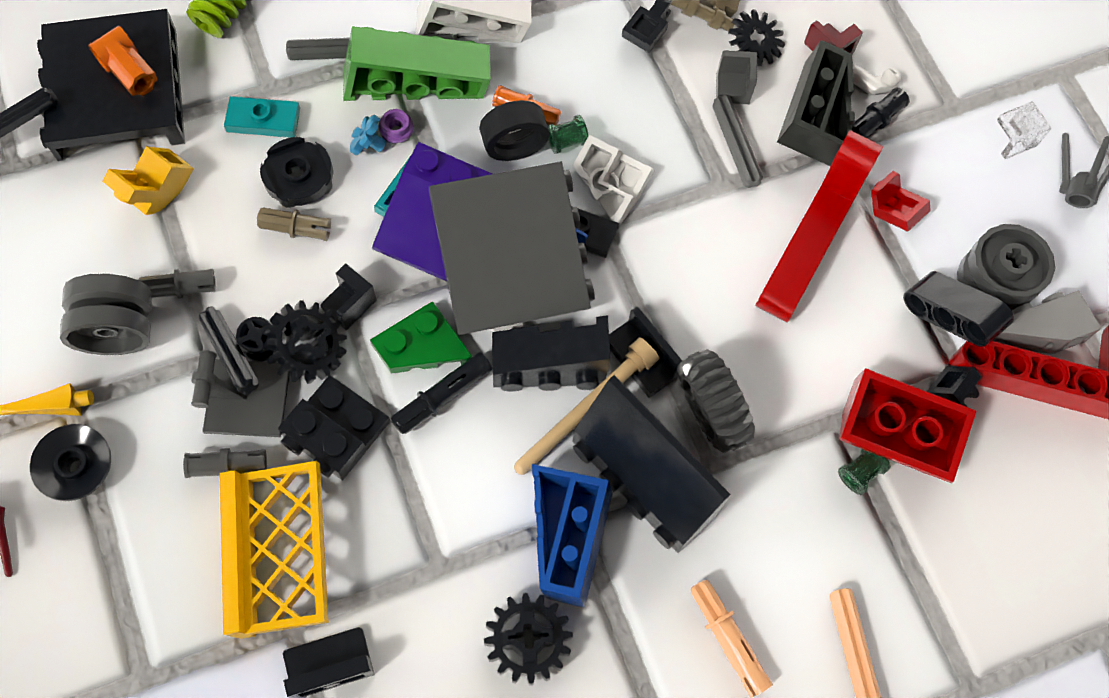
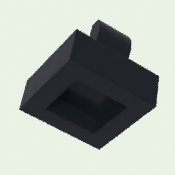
M946 366L927 392L968 407L964 400L966 398L979 397L976 384L982 377L974 367Z

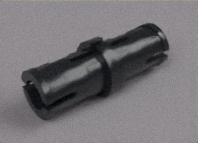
M894 88L881 101L874 102L866 108L865 114L852 124V131L867 138L878 128H885L889 125L891 118L909 105V96L904 91L897 98L896 96L902 89Z

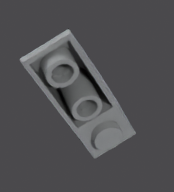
M1079 290L1065 296L1063 292H1057L1042 300L1040 305L1033 307L1031 303H1027L1012 310L1014 316L1013 323L992 341L1029 351L1054 354L1084 343L1102 328Z

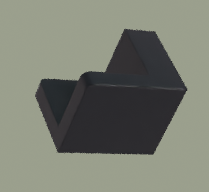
M345 263L335 273L339 286L320 306L324 312L329 309L333 311L331 318L334 321H341V327L347 331L377 299L373 285Z

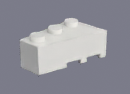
M420 0L417 7L416 35L451 34L454 40H458V36H478L479 42L521 43L531 25V0Z

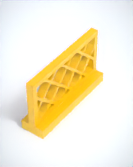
M311 461L241 474L235 470L220 473L223 635L243 639L256 637V634L329 623L320 463ZM309 473V487L298 499L286 488L297 475ZM283 478L280 483L275 479ZM268 480L275 486V489L263 504L260 505L254 500L253 483ZM284 493L296 504L284 519L280 521L269 512V509ZM304 509L311 515V527L300 538L288 527L301 510ZM266 516L277 527L262 544L255 538V527ZM285 532L297 544L282 561L270 549ZM255 546L259 549V550L256 552V554H255ZM305 548L313 555V567L302 578L290 566ZM267 555L279 567L268 581L263 584L256 578V567ZM287 572L299 585L284 602L271 590ZM313 580L315 588L310 585ZM307 589L315 596L316 614L300 616L292 609V606ZM268 596L280 606V609L269 622L258 623L257 608ZM287 613L293 617L289 619H283Z

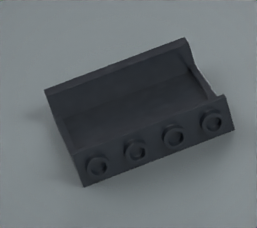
M167 9L41 24L42 39L37 40V48L42 59V68L38 69V78L42 88L49 87L54 92L58 103L41 113L44 118V127L40 128V139L44 148H49L57 161L63 160V148L162 134L166 135L171 146L185 144L177 33ZM120 26L135 45L138 54L155 72L158 80L155 82L153 90L144 96H132L112 71L108 73L101 66L88 45Z

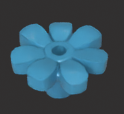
M366 116L362 121L361 128L356 127L351 135L354 138L350 143L351 153L359 155L363 148L367 149L369 146L377 152L383 150L386 140L376 134L379 127L378 122L380 121L378 116Z

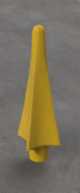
M69 383L45 393L0 405V416L15 414L81 416L80 406L93 405L94 395L91 390L76 391L72 384Z

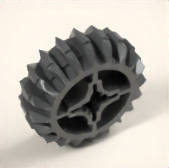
M706 349L700 353L698 351L680 362L678 365L680 386L684 391L685 398L696 421L699 423L702 432L706 434L708 441L712 442L713 447L722 453H726L730 450L739 449L746 445L748 441L754 439L755 425L752 422L753 416L749 411V405L745 401L744 393L740 390L737 380L731 374L730 368L726 367L724 360L719 358L717 353Z

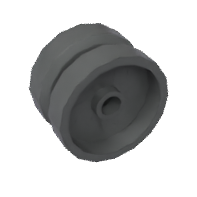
M1002 224L985 232L964 256L957 271V280L998 298L1012 311L1021 305L1030 303L1051 283L1056 269L1054 254L1047 242L1035 231L1021 225Z
M87 274L70 279L63 287L62 307L66 313L63 314L60 323V340L64 345L73 350L97 355H125L145 349L150 343L151 324L147 318L151 312L152 292L149 286L139 280L115 274Z

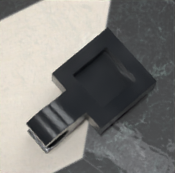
M656 0L650 10L640 6L622 29V37L650 53L668 28V21L666 19L671 13V10L668 8L672 0Z

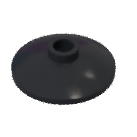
M69 424L58 427L47 433L34 448L30 459L31 479L36 488L51 499L74 501L84 498L99 488L109 473L111 466L109 444L98 431L89 426ZM80 460V467L76 471L71 472L70 467L72 463Z

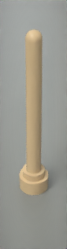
M640 337L628 347L629 352L625 355L626 360L515 463L514 469L516 473L524 475L530 471L532 464L536 465L577 427L606 382L613 375L624 383L637 370L639 372L644 368L649 370L660 359L656 351Z

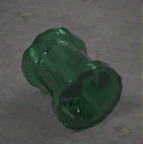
M575 115L573 120L555 126L553 123L547 125L550 132L548 141L554 154L561 153L562 149L573 145L581 144L583 146L588 138L587 127L581 115Z
M861 449L860 455L849 465H842L838 469V474L842 482L851 491L863 495L868 491V484L879 474L884 475L891 466L887 458Z

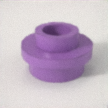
M391 109L385 112L379 121L380 135L390 143H402L408 140L414 130L411 117L400 109ZM395 126L402 127L398 130H392V128Z

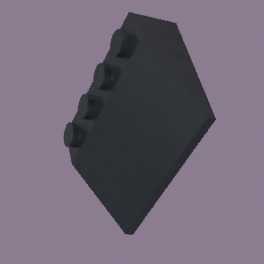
M615 375L606 382L574 430L572 442L575 444L573 446L575 453L582 461L587 464L592 462L600 470L599 477L609 480L612 491L618 490L628 500L626 506L637 519L643 520L645 518L655 529L653 531L655 538L666 549L672 547L677 553L684 549L713 521L731 495Z

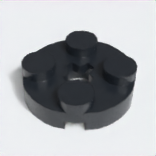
M291 137L275 143L266 152L268 157L264 160V164L261 163L260 167L261 179L269 195L278 200L282 206L292 208L310 204L329 193L332 189L333 166L328 152L321 144L305 142V139L301 137ZM298 166L301 170L306 169L303 175L299 177L289 176L292 174V167Z

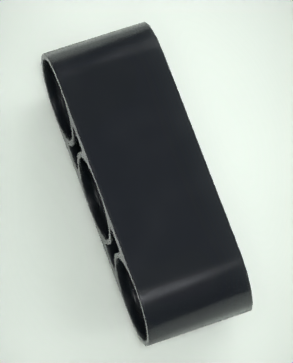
M936 271L927 274L903 295L906 306L914 315L980 347L990 343L1014 321L1012 311L1003 301Z

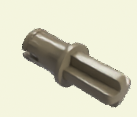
M263 207L260 208L257 215V226L260 229L288 233L290 238H295L299 235L328 241L330 232L315 228L318 226L331 229V218L300 214V211L297 209L293 212Z

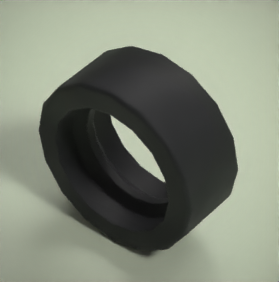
M524 100L512 101L495 107L482 118L479 127L488 156L499 161H514L529 157L541 150L548 142L550 136L541 106Z

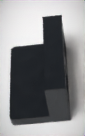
M635 307L630 311L629 320L609 334L610 351L622 364L626 360L625 355L629 352L628 347L639 337L644 339L656 351L660 359L649 370L644 368L641 372L637 370L631 375L647 397L650 398L678 378V365L682 362V359L639 307Z
M360 627L283 651L288 679L283 680L288 698L307 697L375 675L365 634Z

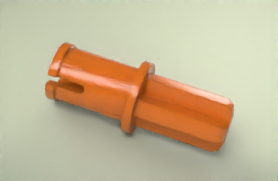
M502 85L498 86L492 100L493 107L512 101H531L541 106L547 126L556 127L561 116L559 109L533 100V95L530 93L526 96Z

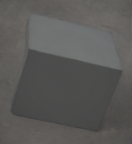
M724 50L716 73V98L728 95L731 97L733 104L749 105L757 83V52Z

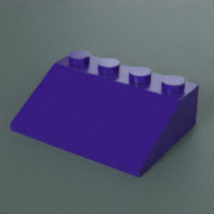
M418 142L403 169L373 242L372 249L447 282L429 195V186L491 175L492 173Z

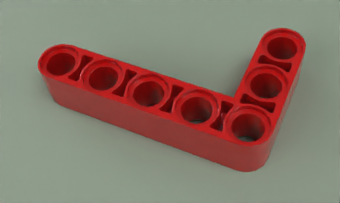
M851 130L848 132L821 187L756 302V307L788 323L884 146Z
M1109 325L1102 332L1098 369L991 341L984 347L976 346L966 341L951 356L949 366L974 367L982 377L976 385L1109 420ZM967 355L972 356L976 360L977 365L972 363ZM1004 365L1009 366L1014 374L1009 373ZM1041 375H1044L1049 380L1050 384L1045 382ZM1079 385L1085 389L1086 393L1080 389Z

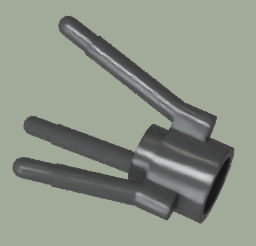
M1062 134V183L1059 192L1066 194L1065 201L1069 205L1077 208H1089L1097 204L1099 194L1109 179V164L1099 180L1097 178L1109 147V136L1104 137L1090 172H1079L1070 180L1069 134Z

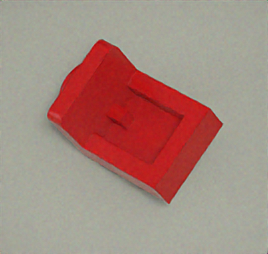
M892 171L883 180L877 182L871 191L874 216L907 232L931 211L930 200L901 188L900 174Z

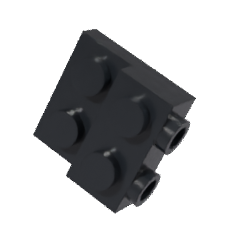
M329 375L308 401L302 399L278 427V430L283 436L280 442L288 450L297 456L303 451L313 461L320 463L322 475L329 478L334 474L343 481L391 421L385 413Z

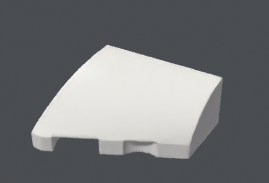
M591 135L588 136L573 164V167L588 185L596 200L599 201L609 215L610 220L620 223L619 226L636 204L654 173L652 167L623 154L618 148Z

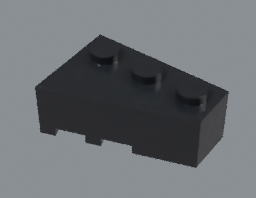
M608 315L596 317V324L574 327L572 320L561 322V329L540 332L538 326L492 332L493 388L501 387V390L508 392L520 391L523 387H539V389L544 391H554L560 389L561 386H576L581 390H592L607 377L610 363Z

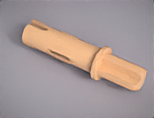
M703 580L691 588V593L709 622L705 628L707 630L711 628L729 662L744 684L749 697L752 698L773 686L772 681L764 672L756 655L731 616L735 614L733 610L727 612L710 581Z

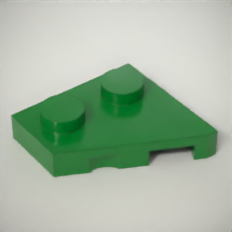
M433 301L370 339L372 347L391 374L407 372L413 368H438V364L460 361L462 365L472 358L470 352Z

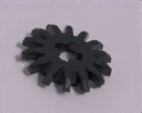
M756 9L751 10V17L746 12H741L739 15L742 20L737 18L732 20V23L738 28H730L728 34L736 36V39L729 41L730 46L737 45L739 47L738 51L757 52V66L762 67L763 58L767 60L769 65L774 62L772 54L779 58L782 53L778 47L784 48L785 46L784 41L776 38L783 36V30H772L778 22L775 19L767 24L768 13L766 12L762 14L760 20ZM754 30L758 34L765 36L761 41V45L758 44L757 40H751L750 38Z

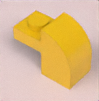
M146 146L133 171L108 169L102 182L114 191V196L117 199L134 205L145 215H150L164 209L180 194L194 168L168 148Z

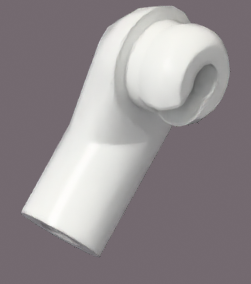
M858 65L853 68V84L871 95L890 93L894 88L898 87L897 83L901 80L900 73L892 68H888L883 72V75L879 76L871 75Z

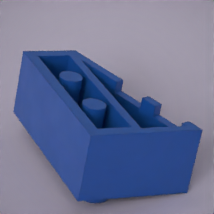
M532 464L540 590L546 599L585 608L613 495L610 482L606 479Z

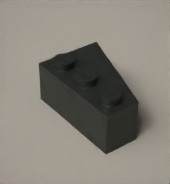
M822 40L818 43L805 61L777 143L831 166L848 132L852 131V124L855 122V112L851 111V95L854 93L851 53Z

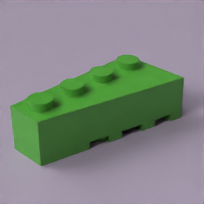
M352 26L344 64L343 101H355V95H372V100H386V94H405L407 100H420V98L428 94H436L438 99H483L491 80L490 45L474 41L444 39L439 36L414 35L403 31L392 32L377 30L372 27Z

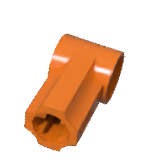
M120 26L88 45L101 66L108 73L112 71L132 96H144L153 90V86L158 80L155 72L138 54L135 45Z

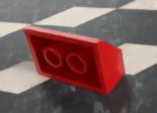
M865 368L854 379L842 413L839 440L948 483H953L977 411Z

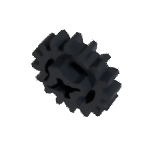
M300 300L294 309L289 303L280 310L281 314L276 312L269 321L272 325H268L263 332L264 335L271 338L262 345L264 350H272L273 355L267 360L268 363L278 362L281 365L277 372L280 376L286 371L291 372V382H296L302 375H304L307 384H311L316 379V376L321 380L325 379L330 375V370L335 371L341 365L337 358H342L347 352L346 349L339 346L347 339V335L337 333V329L342 325V322L335 321L332 323L329 318L333 311L329 309L324 314L320 313L319 303L317 302L310 309L306 308L304 300ZM284 327L286 328L284 333L287 337L285 344H283L282 342V334ZM315 338V340H314L311 344H310V343H306V344H303V343H302V344H300V345H298V346H295L300 340H301V341H305V340H308V341H309V340ZM325 340H327L328 345L327 351L324 348Z
M523 593L522 603L516 604L515 600L510 596L507 598L508 609L506 611L497 606L494 608L498 621L486 622V628L494 634L484 638V645L494 647L495 649L487 658L489 662L500 660L501 664L497 670L500 676L508 670L512 671V683L516 684L520 676L524 675L527 676L529 686L533 685L535 675L540 674L545 681L550 680L549 668L551 666L558 671L563 669V664L558 659L559 655L570 656L571 649L563 645V642L571 640L573 632L563 631L562 629L568 623L569 618L567 615L557 618L555 614L559 604L555 602L549 608L545 607L544 595L542 594L539 595L536 603L530 602L528 593ZM534 613L545 617L552 627H543L535 620ZM519 614L520 621L512 630L502 632L508 620ZM530 629L533 636H539L540 638L534 641L533 648L530 649L525 648L523 641H517L516 639L523 637L524 630ZM555 645L550 657L541 664H537V655L543 648ZM503 649L514 650L522 658L523 666L511 661Z

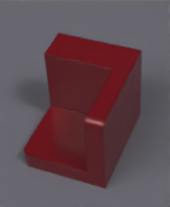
M816 20L810 25L804 44L813 51L822 40L853 54L863 32L855 24H852L840 33L830 23L823 26Z

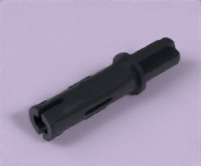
M479 352L427 391L417 392L418 397L392 415L391 420L395 428L401 434H407L431 415L436 417L438 415L437 411L489 373L492 370L491 363L483 353ZM463 378V379L460 380L458 383H456L454 386H452L451 388H449L451 385H453V384H454L455 382H457L459 379Z

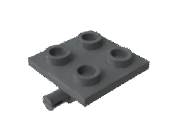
M209 350L200 351L197 372L192 373L191 382L195 386L191 405L197 408H206L203 433L281 437L278 427L284 420L290 372L286 371L280 376L277 372L281 365L277 362L269 364L268 362L248 361L259 381V386L257 389L252 390L251 394L243 395L242 392L236 390L221 360L216 359L217 354Z

